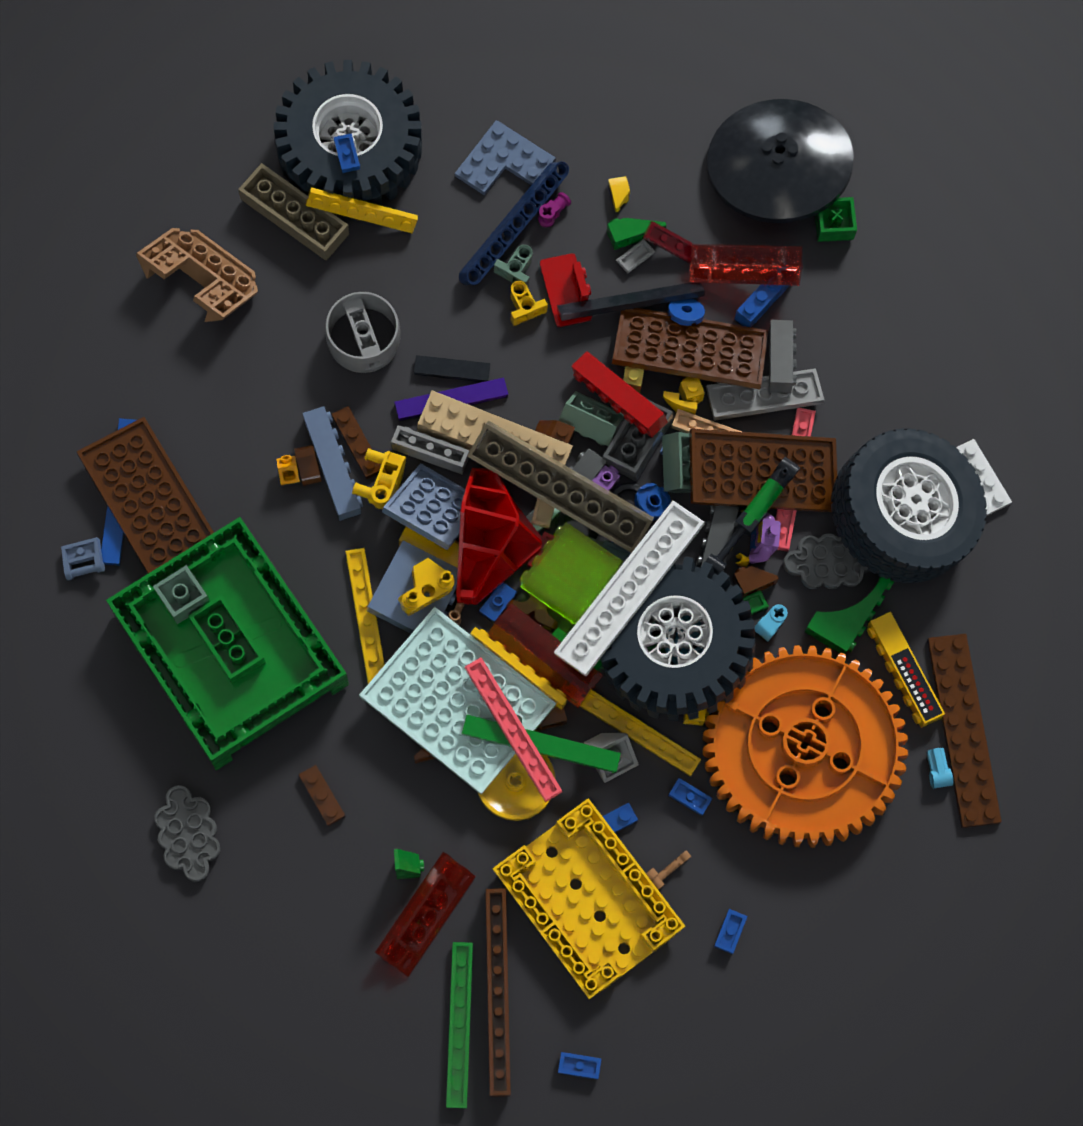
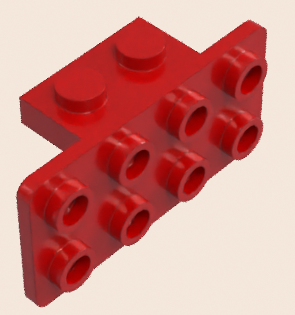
M571 253L542 259L540 261V268L556 326L564 327L590 321L592 316L562 321L557 312V305L586 301L589 299V295H591L590 285L586 284L585 278H587L585 267L582 268L581 263L577 262L575 254Z

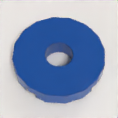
M694 299L674 301L669 304L668 315L671 316L674 322L680 325L692 326V323L697 325L704 319V306Z
M647 483L638 489L634 502L637 508L654 517L653 520H658L671 503L670 495L668 492H664L663 487L656 486L657 484ZM650 498L655 499L657 505H653L650 502Z

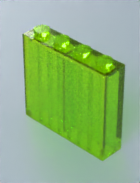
M566 522L563 527L559 526L554 533V539L552 541L548 540L542 549L544 552L541 556L537 555L531 563L533 565L529 571L525 570L521 575L520 587L576 625L622 566L623 561Z

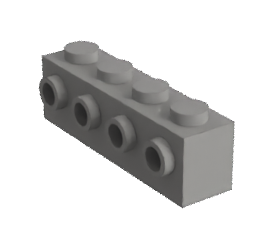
M398 425L391 440L392 450L461 475L469 459L467 457L469 450L464 447L455 446L445 440L413 431L408 427Z

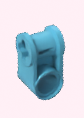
M780 604L773 606L756 624L755 632L767 642L786 619L788 612L785 606ZM778 612H780L781 615L778 618H776L774 616L775 613L777 614Z

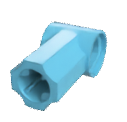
M944 748L928 750L926 754L930 767L929 779L931 787L934 789L953 786V775L951 769H948Z

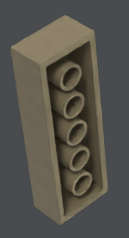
M262 163L238 189L240 199L326 261L349 235L348 224L331 212L306 206L308 197L306 194Z

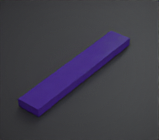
M504 378L438 392L468 405L508 397ZM430 394L395 401L399 421L421 416Z

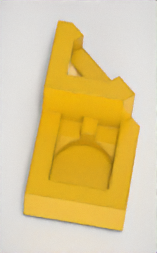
M626 176L608 179L615 212H619L620 207L629 201L630 188Z
M664 391V400L676 413L680 409L694 415L696 414L697 402L679 400L680 393Z

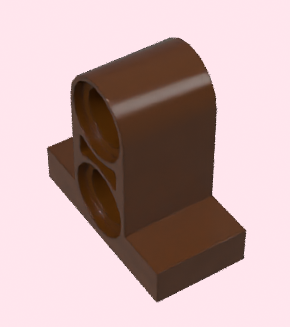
M308 445L293 449L302 485L306 486L322 482L314 447Z

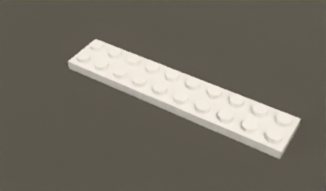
M672 501L554 651V654L581 674L587 676L705 525L704 521Z

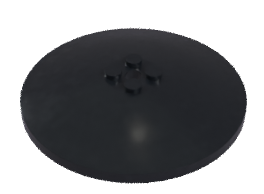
M792 99L760 101L735 112L717 129L708 150V174L711 184L721 200L743 216L769 223L795 222L819 214L842 195L852 175L853 148L843 126L825 110L810 103ZM779 149H782V150H784L785 152L782 153V154H780V153H776L775 151H776V150H779Z

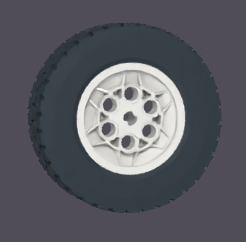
M902 428L875 436L847 460L834 482L831 502H833L831 504V511L834 514L832 518L834 526L837 527L836 531L839 538H842L843 545L846 549H849L848 552L853 558L858 559L857 562L863 567L866 566L867 570L872 573H877L882 578H890L891 581H902V583H918L944 574L974 549L985 527L986 521L984 520L987 516V509H985L987 503L986 497H984L983 485L981 486L979 475L975 473L976 470L973 465L969 464L966 456L963 453L961 454L958 448L954 445L951 446L950 442L943 438L940 439L938 435L933 433L928 434L927 431L923 430L916 431V429L910 428L904 430Z

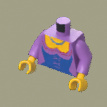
M767 512L751 533L749 557L741 553L737 554L736 558L740 559V561L736 562V564L741 567H747L749 562L754 564L769 560L770 556L779 547L780 521H775V518Z

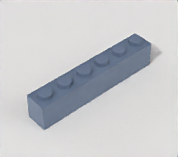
M323 406L304 412V422L339 521L361 514L360 507H363L360 496L356 497L355 494H352L355 481L354 479L350 480L348 473H351L348 462L344 463L342 457L345 456L342 445L338 446L336 441L339 439L336 428L332 429L330 423L333 422L330 411L326 412Z

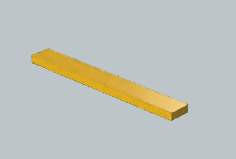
M360 548L345 552L369 684L385 664L377 618L375 615L367 612V607L373 595L365 549Z
M571 676L568 677L560 689L567 699L619 732L626 733L630 739L691 777L700 763V758Z

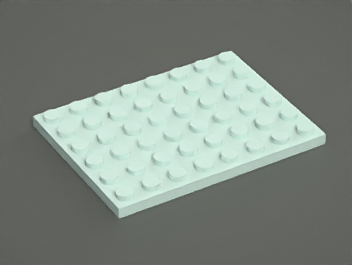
M434 607L359 694V697L482 795L513 758L515 752L509 746L462 735L466 715L496 722L464 667L482 657L523 727L527 730L535 731L556 706V702Z

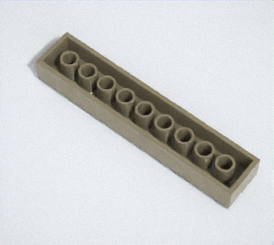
M491 421L484 425L467 457L631 553L640 543L654 519L651 515Z

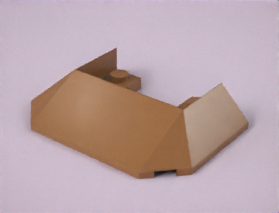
M171 228L136 254L147 279L155 273L161 278L166 279L172 273L181 269L205 288L194 296L193 301L207 311L205 322L225 319L258 293L255 283V272L199 230L184 232L180 231V228Z

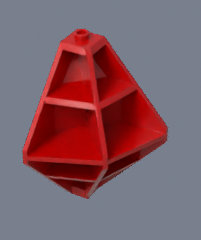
M472 468L462 500L456 591L457 603L477 605L538 553L542 545L541 535L510 496L501 476L484 468Z

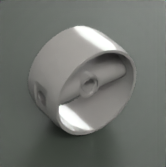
M370 292L351 293L339 299L330 309L325 323L326 343L331 355L342 367L358 373L377 371L386 366L396 355L401 339L400 322L392 305L383 297ZM365 309L375 310L385 315L392 322L396 330L392 341L382 351H380ZM345 314L349 320L354 339L357 342L362 357L343 352L334 344L330 337L335 323ZM365 330L367 331V333L361 335L359 334V331Z

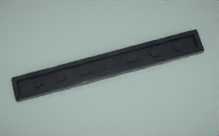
M700 281L557 305V312L561 320L564 321L705 296V290Z

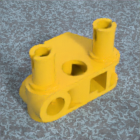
M368 448L365 460L381 464L380 471L372 488L356 482L352 494L367 498L370 504H373L378 509H383L400 487L404 475L406 456L390 451L381 453ZM384 495L385 498L378 499L377 496Z
M429 558L414 565L412 568L414 588L398 598L401 609L407 616H410L448 595L452 591L455 582L453 574L451 575L450 571L443 569ZM429 593L430 596L426 597L424 594Z

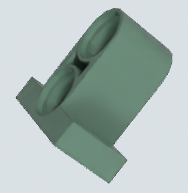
M528 245L519 246L507 264L498 259L494 264V273L512 283L522 281L528 287L530 277L525 275V272L532 262L533 252L531 247ZM526 254L528 257L522 258L520 255ZM515 268V269H518L519 271H518V272H512L511 269Z

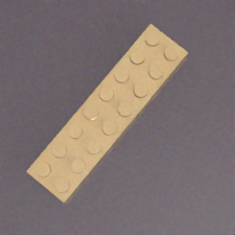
M433 390L418 421L417 431L445 440L455 446H462L469 451L488 421H491L565 466L573 447L570 444Z

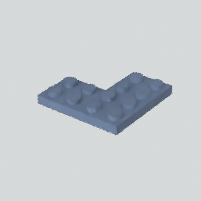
M496 120L455 172V177L485 195L505 169L532 185L550 163L556 161V158Z

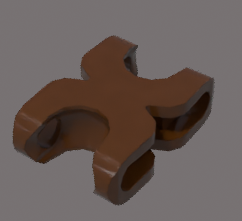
M526 575L521 576L519 580L520 586L530 594V598L525 602L510 600L506 605V609L521 619H528L534 615L536 626L553 633L558 628V623L548 615L547 610L554 605L566 608L570 605L571 598L555 588H550L543 592V585L540 581Z

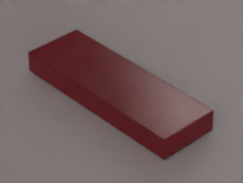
M653 221L649 223L643 239L689 264L692 263L699 246Z

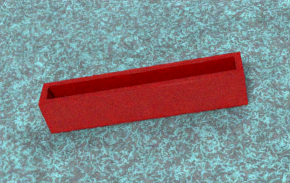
M588 351L571 366L574 372L573 376L578 382L581 383L583 381L589 391L599 394V398L604 403H610L616 413L619 414L621 412L627 422L637 425V429L643 435L648 434L652 438L668 423L665 414Z

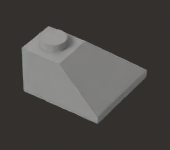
M601 733L584 742L587 745L621 753L616 773L597 769L604 783L639 765L626 733Z

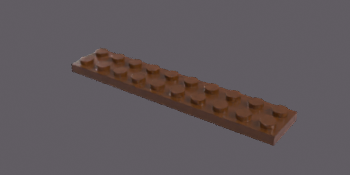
M957 634L928 638L927 642L937 697L945 713L941 719L953 775L961 828L1000 824L1002 821L967 635Z

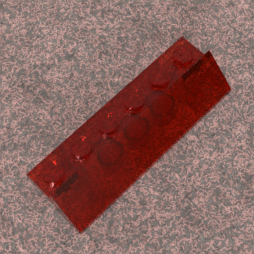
M691 245L690 282L800 285L803 269L801 246Z
M512 603L501 616L499 615L488 632L491 640L500 642L505 647L504 650L509 654L514 653L519 657V662L524 666L529 665L532 667L539 678L544 677L551 683L550 686L553 689L561 690L566 695L565 698L577 708H579L589 696L591 690L603 677V674L594 667L587 676H584L556 656L554 651L561 644V641Z
M443 852L375 953L383 961L409 977L476 876L467 868L457 863L447 853Z

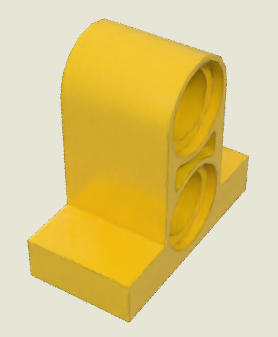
M515 281L511 285L510 297L516 308V311L511 312L513 326L547 312L548 304L545 298L535 302L524 282ZM521 290L523 293L516 294L515 291ZM523 306H530L531 309L525 310V309H523L522 307H523Z

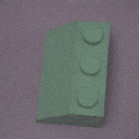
M575 391L565 403L559 421L575 427V431L579 432L581 436L594 439L600 445L609 446L625 418L621 412L618 414L611 407Z
M676 432L662 435L664 492L691 493L689 433Z

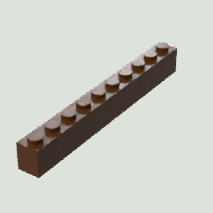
M506 888L486 889L490 1097H510Z

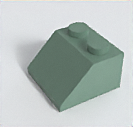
M187 565L153 586L176 624L181 623L188 618V615L210 602L207 594Z

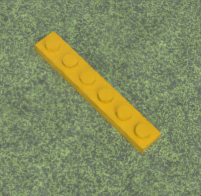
M312 187L306 200V206L408 233H413L418 221V215L335 193L332 194Z
M475 627L471 631L470 635L556 702V706L562 710L567 699L561 690L553 689L550 686L551 683L544 677L539 678L532 667L529 665L524 666L520 663L519 657L514 653L509 654L505 651V647L500 642L491 640L489 638L490 635L485 630H479Z

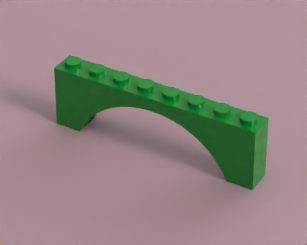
M879 577L873 591L856 605L834 612L817 611L807 626L805 633L839 654H846L847 651L851 653L856 645L854 639L856 636L861 637L866 629L863 626L865 621H871L876 613L873 611L875 605L880 606L885 598L882 595L884 590L887 589L889 591L895 581H891L890 578Z

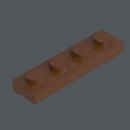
M349 406L333 413L332 418L365 478L368 479L378 474L381 464L365 460L368 448H372Z

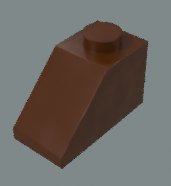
M539 420L535 431L570 444L574 436L575 427L558 420Z
M744 566L735 571L732 580L735 585L737 584L741 588L743 597L776 585L779 578L775 574L753 566L748 568Z

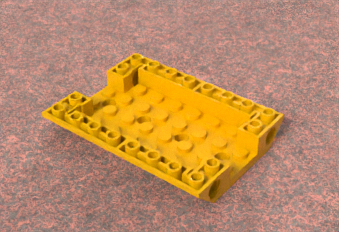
M589 798L559 819L556 825L529 845L522 846L492 868L588 999L606 989L686 927ZM550 847L555 848L558 852L554 858H550L546 854V850ZM573 879H578L581 882V888L578 890L572 889L570 882ZM597 911H602L606 918L604 921L598 922L595 920L594 914ZM622 943L627 944L630 948L629 953L621 954L618 950L619 945Z

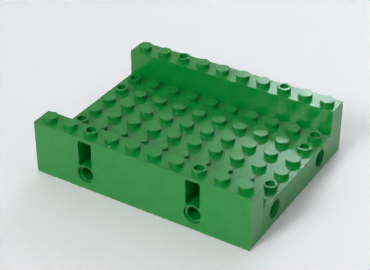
M241 517L106 600L112 613L216 771L232 761L231 754L327 692L330 691L333 696L349 685L347 673ZM187 565L207 594L210 602L188 615V618L181 623L176 624L153 586Z

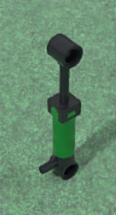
M786 456L735 521L734 526L738 529L717 556L711 553L705 561L713 565L715 574L719 575L726 568L727 564L723 560L744 533L747 536L751 535L801 468Z

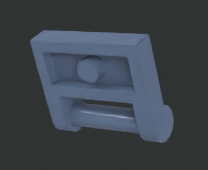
M96 537L61 546L64 574L68 581L73 580L76 576L96 571L98 573L105 571L99 538ZM90 560L95 562V564L72 570V565Z

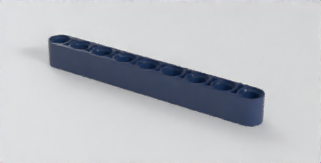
M563 161L553 162L543 170L460 271L459 281L463 285H476L484 278L496 261L539 211L540 207L544 205L569 173L567 163Z

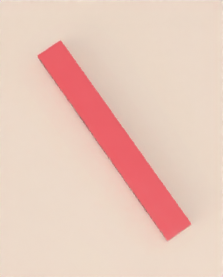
M797 408L792 435L811 436L816 411ZM777 509L775 521H780L781 523L779 547L777 550L789 551L797 510Z
M482 657L465 666V671L544 802L546 803L563 792Z

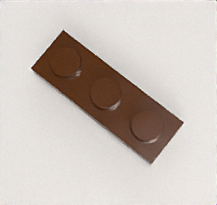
M316 765L299 774L300 779L328 826L345 817L344 812Z

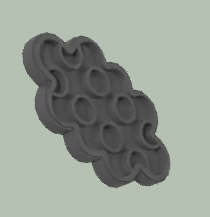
M826 533L819 539L815 536H805L800 540L797 550L787 553L783 560L784 570L792 576H800L802 584L809 589H817L823 585L833 590L840 587L841 584L847 587H855L862 581L864 572H869L866 566L863 567L857 562L858 559H854L848 552L849 549H846L843 545L842 538H838L831 533Z
M176 785L171 787L166 794L167 805L159 808L154 816L155 823L161 830L158 834V842L165 849L164 861L169 868L173 870L183 869V873L188 880L201 882L209 874V862L215 860L221 851L220 844L215 838L217 825L210 818L211 807L207 800L201 797L192 798L189 789L182 785Z

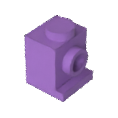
M605 465L592 481L611 492L620 480L619 471L613 466L607 467ZM606 475L610 479L606 480L604 479V476Z

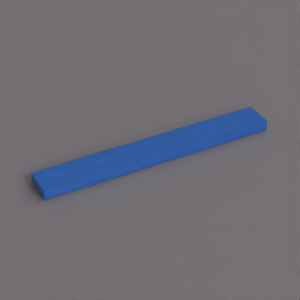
M119 418L118 430L136 420ZM107 506L101 549L104 565L120 566L124 533Z

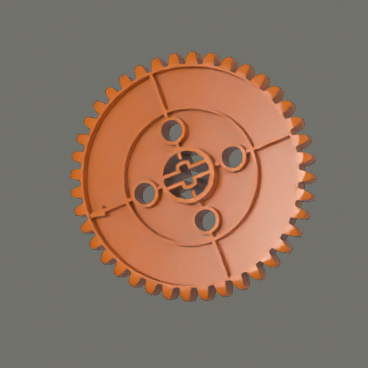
M795 645L791 655L788 654L784 647H781L778 650L777 658L769 651L764 652L763 663L757 658H753V666L751 671L746 673L744 686L741 689L736 687L733 690V699L727 704L723 700L718 702L717 711L713 712V715H708L705 720V725L709 729L703 732L702 739L708 744L703 747L702 753L703 756L711 758L705 763V770L711 773L716 772L710 778V785L715 787L721 786L716 797L719 800L729 798L726 811L733 812L738 809V823L741 824L750 819L752 822L749 830L752 833L762 827L765 829L764 839L769 840L773 833L778 834V843L784 845L788 837H792L794 847L799 848L803 838H805L809 846L815 848L818 839L821 837L824 844L830 846L833 842L834 834L843 842L847 840L849 830L855 835L860 834L863 828L862 823L872 826L875 822L874 814L881 816L885 813L886 806L884 803L893 802L895 798L893 790H898L902 784V780L898 776L903 775L906 771V765L901 761L908 757V750L902 747L907 743L908 736L900 733L905 726L904 719L895 718L900 711L899 705H888L893 694L890 691L880 692L884 683L881 679L873 682L869 680L872 670L868 668L863 672H859L860 662L855 659L849 665L846 664V654L840 653L836 659L831 658L832 652L829 648H825L822 655H817L816 647L810 646L807 654H803L800 645ZM825 707L830 715L821 717L816 713L815 708ZM766 722H771L776 725L777 731L773 733L766 732L762 725ZM803 742H807L809 744L806 749L800 747L802 746ZM841 758L846 761L848 767L838 769L833 764V760ZM789 774L794 778L795 783L785 785L781 782L780 776Z

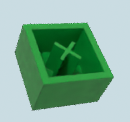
M853 197L838 198L827 209L815 215L818 242L854 240L857 233V223Z

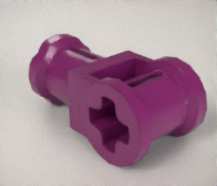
M560 192L554 201L550 200L547 204L540 207L538 221L541 226H552L555 219L560 216V212L566 206L571 205V200L565 193Z

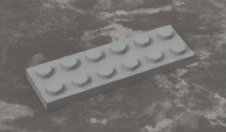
M816 368L793 372V375H797L796 386L792 387V393L769 392V376L762 377L761 389L725 383L707 385L706 391L714 421L824 404V396Z

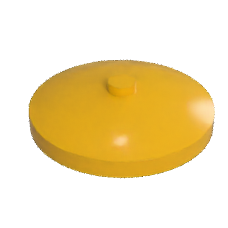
M516 754L482 795L478 793L482 803L490 812L500 818L513 821L525 820L537 815L550 802V800L546 803L544 802ZM541 755L555 778L554 768L549 758Z

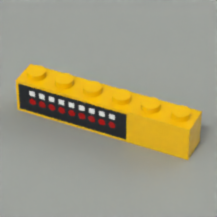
M889 612L871 620L867 626L868 635L871 639L874 638L877 644V652L880 656L883 655L886 661V669L889 673L892 672L895 678V686L898 690L901 689L906 706H910L914 722L922 728L941 719L945 713L892 613Z

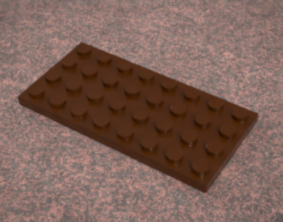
M641 308L622 310L612 364L761 389L768 330L705 319L697 325L692 323V326H685L674 322L668 313Z
M145 417L76 451L148 574L214 533Z
M691 429L689 431L691 504L747 507L786 456L801 468L770 509L832 512L831 504L833 502H831V496L837 477L836 438Z

